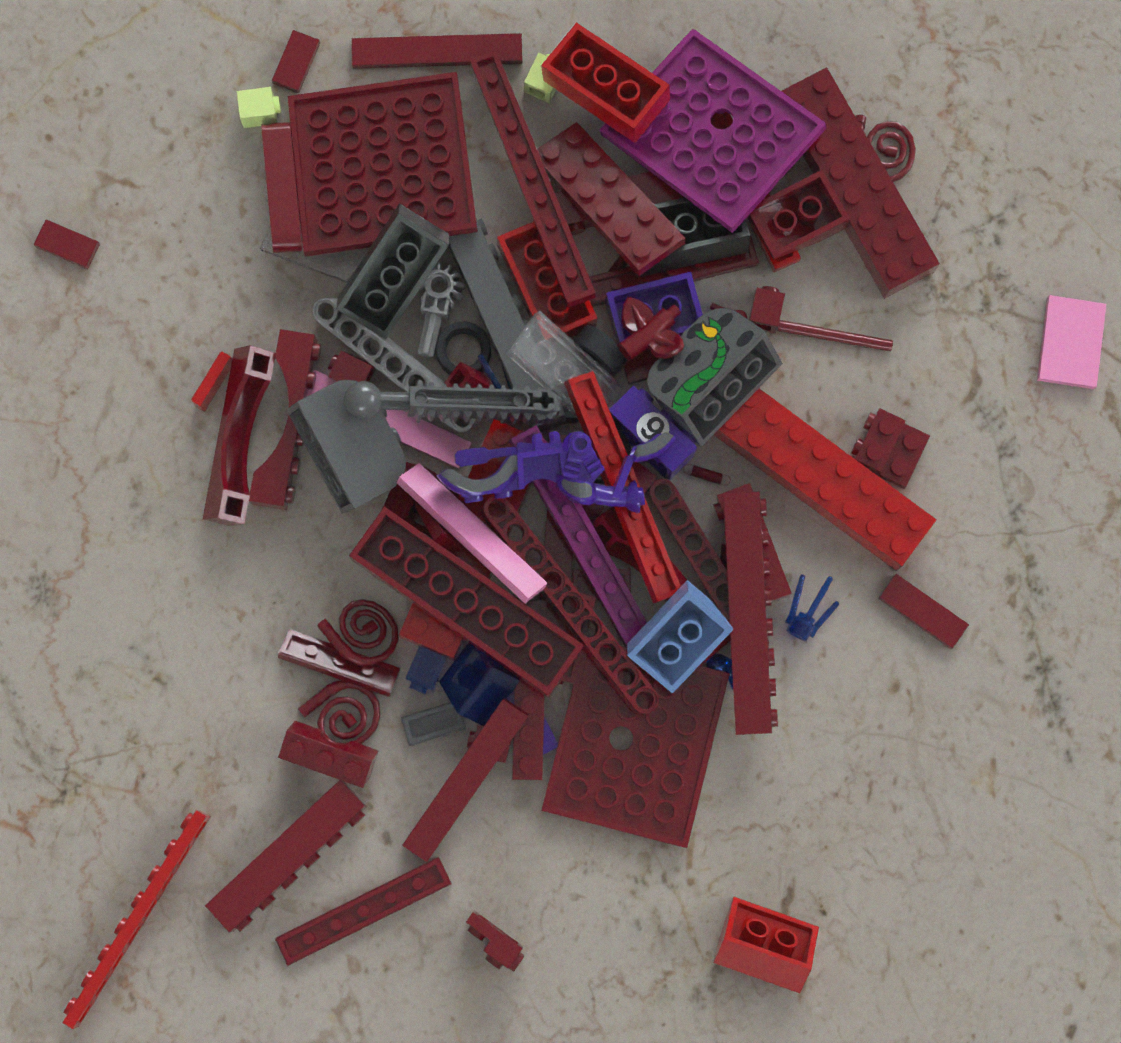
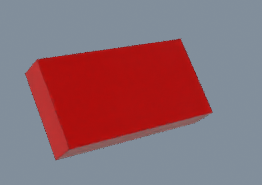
M224 352L219 353L191 399L193 404L204 412L231 369L232 358Z

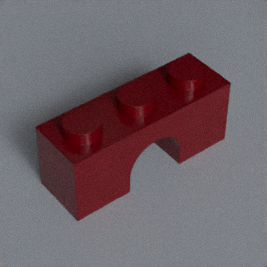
M294 721L286 731L278 758L364 788L371 776L379 750L354 741H350L349 744L345 745L336 744L321 736L323 730L298 721Z

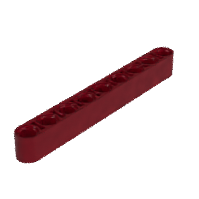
M495 495L488 498L481 510L483 519L492 531L526 563L525 554L528 550H534L539 553L540 562L538 565L527 564L543 579L546 574H554L559 582L556 589L545 587L540 593L577 641L584 645V650L624 702L637 714H647L654 711L659 703V698L654 688L627 656V653L506 498L495 499ZM492 503L500 504L504 509L503 516L500 518L491 516L488 511L489 505ZM515 526L521 530L522 538L520 541L514 542L508 538L507 529L509 527ZM570 597L575 600L577 608L574 613H567L563 609L562 602L564 598ZM584 621H589L594 625L595 633L592 637H586L582 634L581 624ZM606 644L612 648L613 657L610 661H605L600 657L599 650L602 645ZM622 668L628 669L631 673L632 679L628 685H623L618 680V672ZM640 692L646 693L650 698L649 706L645 709L640 708L636 703L637 695Z

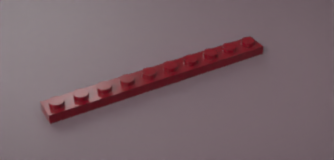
M494 50L469 59L568 308L596 298V292L497 51Z

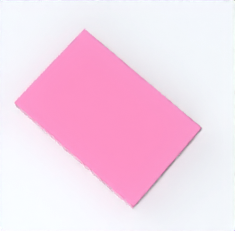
M1052 295L1047 297L1037 381L1095 389L1097 387L1106 304Z

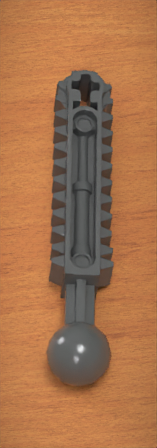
M418 380L417 386H410L409 392H380L373 383L360 381L351 385L344 396L347 411L356 418H371L379 410H407V417H415L417 423H420L422 417H428L429 421H433V418H440L441 422H444L446 418H452L453 422H456L458 418H463L465 423H468L469 419H476L477 423H480L481 419H487L489 423H492L494 419H499L501 424H504L505 420H511L513 424H516L517 420H523L524 424H528L529 420H534L536 425H539L540 423L550 424L555 416L559 415L561 410L560 396H557L552 391V388L545 389L541 388V386H537L536 390H530L529 386H525L524 390H519L517 386H513V389H506L505 385H502L501 389H495L493 385H490L486 389L482 388L481 384H478L477 388H471L469 384H466L465 388H459L458 384H454L453 387H447L445 383H442L441 387H435L434 383L430 382L429 387H424L422 380Z

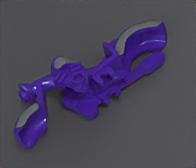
M553 431L549 432V443H543L542 435L538 433L532 436L531 443L519 442L516 443L517 447L492 450L480 447L458 450L454 456L455 463L460 467L484 464L492 458L507 457L499 469L485 479L472 480L452 469H446L436 476L447 488L464 497L465 503L483 501L482 495L491 493L495 494V499L512 497V490L524 489L525 485L534 480L547 479L555 482L563 495L574 503L626 507L632 512L640 513V505H645L643 488L637 487L635 480L624 487L633 462H644L658 457L670 448L677 438L665 432L654 435L647 442L634 445L630 455L625 456L614 486L593 483L605 469L591 446L590 437L582 431L569 433L564 438L563 443H561L559 433Z

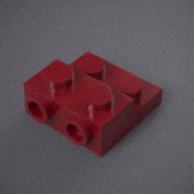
M879 408L875 414L870 412L863 426L867 430L863 440L857 439L851 454L855 455L854 459L880 478L905 489L930 435L905 424L906 420Z
M474 910L466 921L470 925L467 931L481 941L485 937L490 940L483 950L487 953L485 959L499 970L502 966H505L514 972L524 958V954L521 953L523 945Z

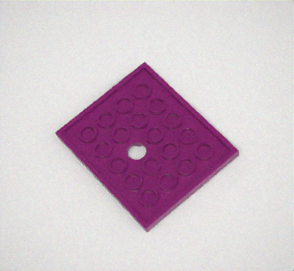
M692 28L652 72L670 85V101L636 143L632 142L606 123L599 129L601 136L733 233L826 130V123ZM728 112L732 115L733 122L726 129H717L710 122L715 113L723 114Z

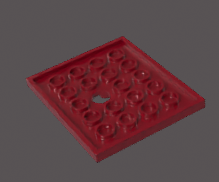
M602 645L599 655L603 660L610 661L613 657V650L609 645ZM621 646L623 650L627 653V647ZM583 649L541 811L687 848L730 673L698 666L671 693L633 661L654 688L659 698L658 706L654 711L647 714H637L628 707ZM622 668L618 672V680L621 684L628 685L632 679L631 673L628 669ZM640 692L637 695L636 703L640 708L645 709L649 706L650 698L646 693ZM626 727L631 731L633 742L628 749L617 750L611 745L609 737L613 729Z

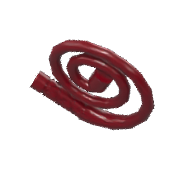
M856 115L855 117L864 131L866 116ZM885 121L875 125L868 133L867 138L872 143L873 137L877 132L887 127L896 128L907 138L910 149L908 161L899 173L890 176L892 181L895 182L902 179L911 170L915 160L916 147L913 136L907 127L896 121ZM888 131L879 136L877 149L886 157L896 158L898 147L891 145L883 147V141L887 138H893L898 142L900 146L899 157L894 162H882L885 169H892L903 163L907 154V146L903 137L896 132Z
M365 599L351 601L343 608L339 617V625L343 637L350 645L360 649H372L379 646L386 637L387 626L384 619L378 613L369 609L358 610L352 615L350 626L352 631L359 636H369L378 629L376 622L378 623L380 635L376 640L366 643L355 640L346 629L345 620L348 612L358 606L372 607L380 612L392 629V640L389 648L380 655L365 657L355 653L341 639L327 619L318 623L317 627L326 636L338 654L356 665L372 666L385 661L395 651L399 641L398 626L394 618L386 608L375 601ZM361 616H369L374 619L364 624L362 629H359L356 624L357 619Z
M342 680L325 685L326 687L321 689L319 693L315 694L309 701H306L305 704L298 708L300 713L307 717L315 708H318L323 702L341 690H359L368 696L373 705L374 712L369 729L357 740H354V742L360 744L364 743L375 732L381 716L380 704L373 691ZM348 696L336 697L329 701L321 710L317 721L318 729L323 730L321 736L336 744L345 745L349 744V742H335L325 733L324 720L332 707L348 703L355 706L361 716L360 723L354 730L343 733L335 727V721L338 717H342L341 720L348 729L353 727L358 721L351 713L348 714L344 710H338L333 713L329 718V730L333 736L342 740L351 739L359 735L366 727L367 713L364 705L357 699Z

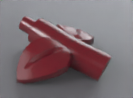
M627 297L622 308L621 322L623 328L631 335L617 345L623 356L628 360H632L648 348L655 357L667 359L680 353L684 349V341L677 332L669 330L675 325L674 319L681 314L680 309L676 305H672L668 310L662 308L654 315L650 307L636 298Z

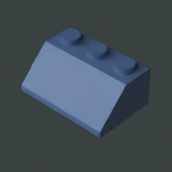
M687 580L627 643V656L673 693L733 631V627L713 602Z

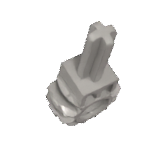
M437 263L436 270L431 271L417 292L422 293L418 299L422 303L420 308L421 314L425 316L418 354L426 358H432L435 355L442 320L448 321L450 308H455L452 299L461 301L463 298L462 294L458 292L465 289L464 283L458 282L461 274L460 272L452 274L453 267L450 264L446 266L445 270H442L441 263ZM438 282H443L448 287L443 293H436L432 290L433 286Z

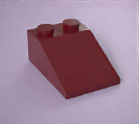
M823 170L763 199L749 214L773 260L833 236L844 230L850 220Z

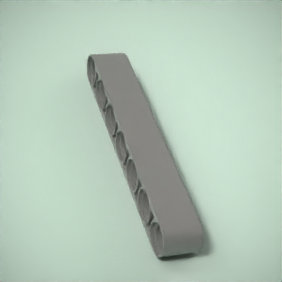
M322 298L314 304L313 316L318 323L404 391L409 392L410 386H415L414 379L418 374L424 378V387H429L430 382H433L435 387H441L442 383H444L442 379L387 337L385 339L338 311L336 309L338 298ZM328 303L334 308V315L331 319L325 314V307ZM350 321L354 322L357 327V332L354 336H351L347 331ZM372 339L379 343L377 354L372 353L369 345ZM394 357H398L402 362V368L399 372L395 371L392 367ZM446 418L444 421L457 432L469 431L479 425L476 419H470L468 426L463 425L459 418L456 422H453L452 418Z

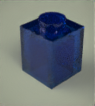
M419 646L405 678L407 682L411 683L409 688L426 695L427 690L434 693L447 664V657Z

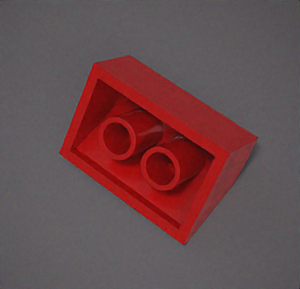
M733 897L718 941L713 963L800 993L812 969L819 927Z

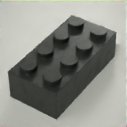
M685 197L654 204L685 237V244L640 276L636 272L635 274L636 278L748 253L750 233L746 220L732 233Z
M399 203L338 296L336 309L387 339L449 246V234Z

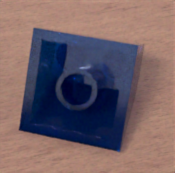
M470 643L466 645L439 680L457 714L482 726L486 724L502 699L507 698L513 693L516 685L520 682L515 674Z

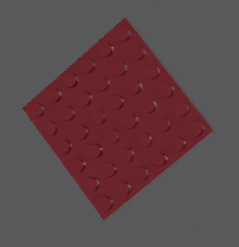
M457 72L288 96L302 244L305 257L370 248L399 203L442 229L449 236L478 232Z

